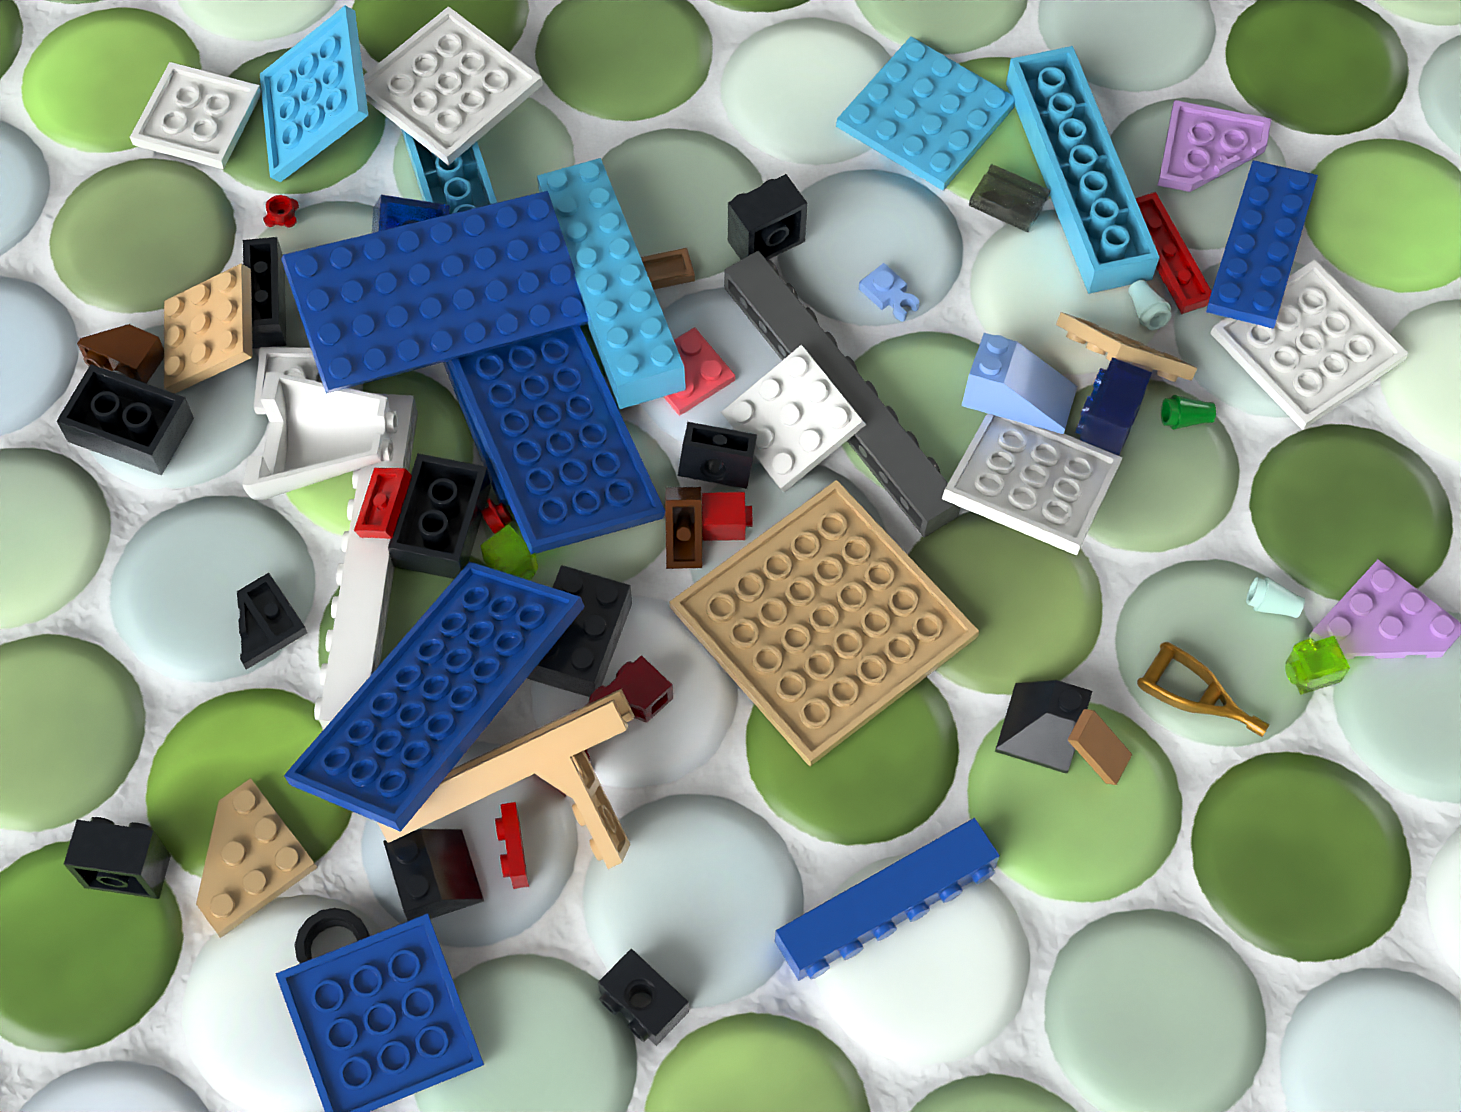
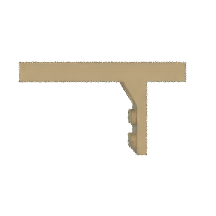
M622 689L615 691L453 768L401 832L379 822L377 823L387 843L526 777L536 774L574 800L575 804L572 805L574 815L581 826H587L592 836V839L589 840L590 846L598 861L604 860L607 868L610 869L623 862L630 847V842L584 750L626 731L629 727L627 722L633 720L635 716Z

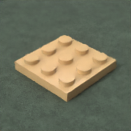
M241 263L164 301L165 390L175 394L253 358L250 268Z

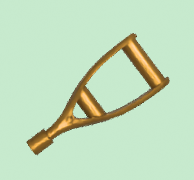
M1169 642L1160 644L1161 650L1143 678L1137 680V685L1141 690L1183 711L1210 714L1240 721L1247 725V729L1263 737L1270 724L1254 715L1251 717L1240 709L1224 690L1215 675L1205 665ZM1172 659L1189 668L1208 685L1199 702L1182 698L1156 685ZM1220 699L1224 706H1215V704Z

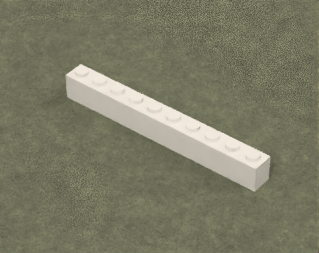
M373 393L388 398L390 411L397 412L398 430L396 433H391L393 443L392 461H382L353 471L352 484L356 492L355 498L349 499L347 507V518L351 523L349 531H344L342 537V551L345 553L344 564L339 563L337 568V584L340 585L339 596L333 597L331 605V616L335 618L333 630L329 629L326 635V651L329 652L328 664L323 663L320 671V683L324 686L322 698L316 699L314 709L315 720H319L323 730L380 665L395 568L388 551L390 539L360 538L354 531L374 468H406L409 472L418 416L413 395Z

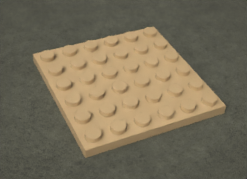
M837 480L669 601L671 610L809 767L965 648L979 635V630Z

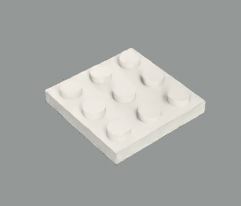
M169 62L130 136L132 144L224 169L262 94L260 85Z
M802 345L721 412L734 430L757 434L754 456L784 492L866 425Z

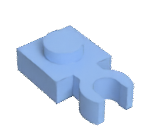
M885 263L859 282V290L881 310L890 305L893 308V315L901 322L906 320L907 314L902 306H909L915 312L919 309L918 298L913 294L905 293L907 283Z

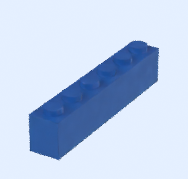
M973 818L775 930V943L798 981L807 976L810 979H815L830 969L829 963L841 956L844 960L854 957L864 949L862 944L874 937L877 941L887 938L897 930L895 925L906 919H909L910 922L920 919L930 911V905L939 900H942L943 903L953 900L963 892L962 887L972 881L980 884L995 874L994 869L1000 855L976 819Z

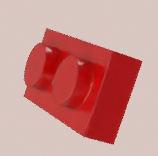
M374 468L354 531L360 538L392 539L412 477L406 468Z
M516 802L500 804L502 817L495 818L498 841L505 840L507 854L500 855L503 878H511L513 889L529 887Z

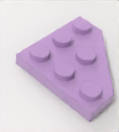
M1174 100L1157 186L1191 192L1265 152L1268 143L1271 119Z
M1377 559L1312 630L1309 637L1337 659H1353L1355 656H1375V659L1405 658L1406 655H1426V658L1442 657L1460 637L1461 622Z

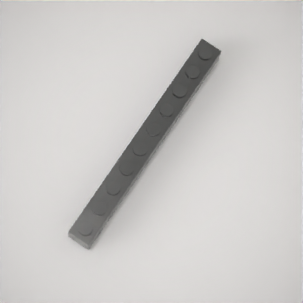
M756 251L724 270V289L780 359L784 360L802 345L865 422L866 425L848 439L847 442L921 535L925 538L957 518L960 507L942 499L948 483L940 474L939 466L935 460L925 456L919 448L916 437L910 431L906 432L899 424L895 411L890 406L885 407L878 398V393L870 381L863 380L858 373L854 361L849 356L845 357L838 349L833 335L828 331H823L818 324L814 312L809 307L805 308L798 300V295L793 286L789 283L785 284L779 277L774 263L769 259L766 260L759 251Z

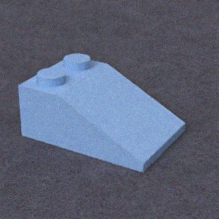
M984 333L969 373L962 406L1064 434L1078 386L1019 342L1006 339L1000 335Z

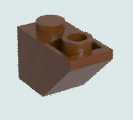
M130 324L82 337L77 342L84 357L83 360L88 366L92 364L146 384L164 359V348L159 337Z

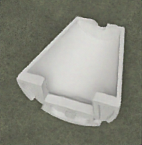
M266 372L261 402L270 424L263 456L248 457L243 480V487L252 499L265 500L382 461H392L393 443L391 433H396L398 430V416L396 411H390L386 396L350 388L326 394L322 382L276 372Z

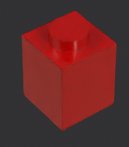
M745 492L702 493V541L745 540L746 527H752L753 525L752 505L745 506Z

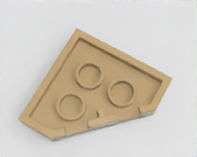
M1063 312L1060 313L1056 325L1068 331L1067 338L1081 344H1085L1087 341V349L1105 355L1107 352L1106 359L1116 364L1126 366L1127 363L1133 362L1131 365L1133 368L1151 374L1153 369L1158 370L1156 373L1158 376L1176 382L1178 377L1192 381L1197 370L1196 367L1175 356L1145 346L1141 342L1099 327V325Z
M251 778L218 802L196 901L197 907L220 938L317 868L314 861Z

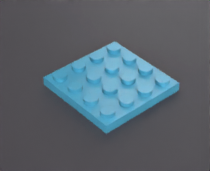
M346 5L260 73L270 178L278 182H282L292 173L296 172L301 166L369 116L355 10Z
M910 36L837 118L836 127L944 191L1014 109L1015 99L1010 93Z

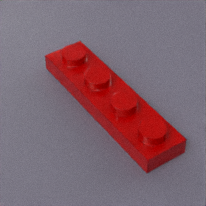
M1153 192L1135 198L1159 255L1156 269L1181 314L1208 306L1212 291L1157 193Z

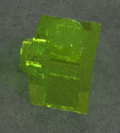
M509 524L480 545L483 561L486 563L485 567L529 581L538 570L536 553L530 554L526 542Z
M1335 635L1318 641H1314L1313 638L1300 641L1293 646V650L1285 662L1286 675L1292 684H1296L1300 695L1340 683L1350 669Z

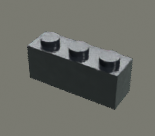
M277 237L243 240V265L251 269L252 349L286 346L285 269L281 260L283 254Z

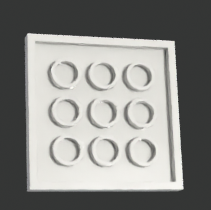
M449 6L364 75L367 102L447 165H450L543 86L542 77Z
M1315 259L1289 276L1274 329L1227 317L1214 325L1210 333L1302 430L1405 361L1408 352Z
M987 413L947 484L942 499L1077 555L1123 457L1066 434H1060Z

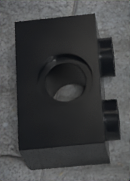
M687 421L677 476L747 489L757 434Z
M632 948L598 982L599 991L602 994L599 998L601 1003L614 1015L620 1011L630 1021L627 1025L628 1028L642 1042L649 1039L657 1046L689 1013V1001ZM640 992L647 993L652 998L650 1004L643 1008L635 1007L630 1003L631 998Z

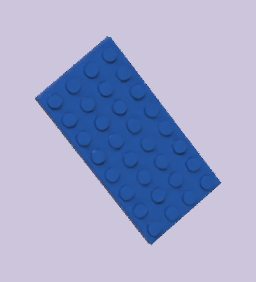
M548 191L283 254L281 258L326 394L581 326L589 322L574 275L576 273Z
M580 326L447 361L530 555L664 518L665 509Z
M469 562L292 765L284 777L293 787L401 832L584 609L585 606L581 597Z

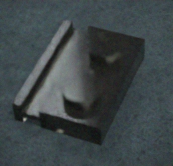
M991 164L986 175L984 174L971 195L969 206L1025 232H1029L1042 211L1045 202L1048 201L1051 190Z

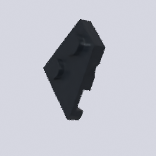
M270 573L265 574L237 591V603L240 611L238 623L242 651L240 660L246 670L308 633Z

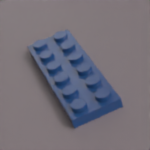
M1252 161L1208 302L1207 313L1274 329L1318 175L1260 161Z

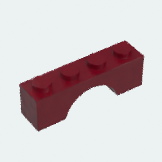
M641 655L633 663L631 661L625 663L618 670L616 678L609 685L598 687L591 694L586 705L622 689L635 716L634 719L647 723L673 699V684ZM586 749L584 751L591 763V758L589 756L588 749ZM557 789L564 797L567 796L565 793Z

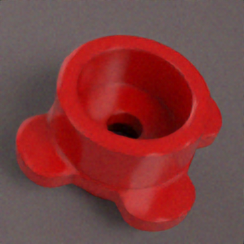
M284 195L271 197L266 202L267 215L263 218L265 225L268 227L275 225L287 228L293 227L297 223L295 211L299 208L297 200L290 199Z
M491 498L487 499L489 506L482 510L481 513L489 528L495 535L506 530L508 535L512 534L513 532L508 524L513 519L503 503L495 505Z

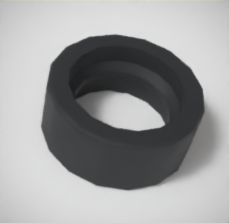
M339 908L320 910L307 918L298 930L294 944L296 959L299 964L313 959L311 953L313 940L320 932L329 927H345L353 932L357 941L369 937L370 934L361 918L349 910Z

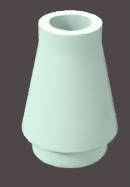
M1145 280L1134 282L1129 287L1128 292L1132 297L1140 324L1146 326L1149 330H1156L1166 325L1171 319L1170 304L1156 293Z
M1256 577L1249 588L1246 603L1253 606L1254 611L1298 618L1303 610L1305 598L1294 594L1269 577L1264 579Z

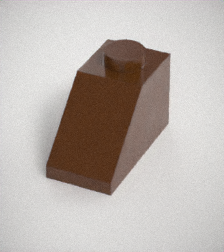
M666 487V569L702 568L701 487Z

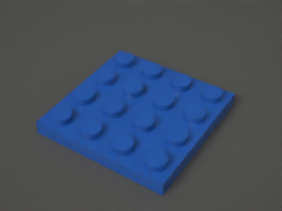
M429 914L275 973L325 1112H370L484 1065Z

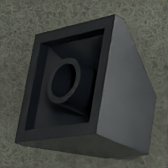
M1058 680L1015 683L995 752L1067 774L1075 752V748L1070 744L1068 738L1083 710L1088 709L1093 691Z

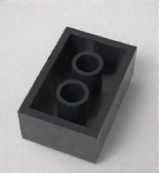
M90 364L56 422L67 442L162 476L194 417L185 397Z
M418 453L392 539L389 541L388 551L393 567L455 579L469 563L483 516L481 511L485 509L491 489L488 469L486 466Z
M561 565L552 588L580 596L585 607L527 679L590 697L598 687L602 686L632 606L631 585Z

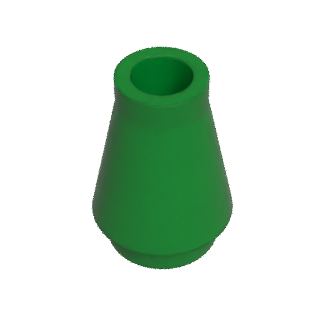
M1173 395L1171 398H1165L1161 405V421L1164 426H1170L1173 430L1203 423H1213L1216 418V407L1213 402H1204Z

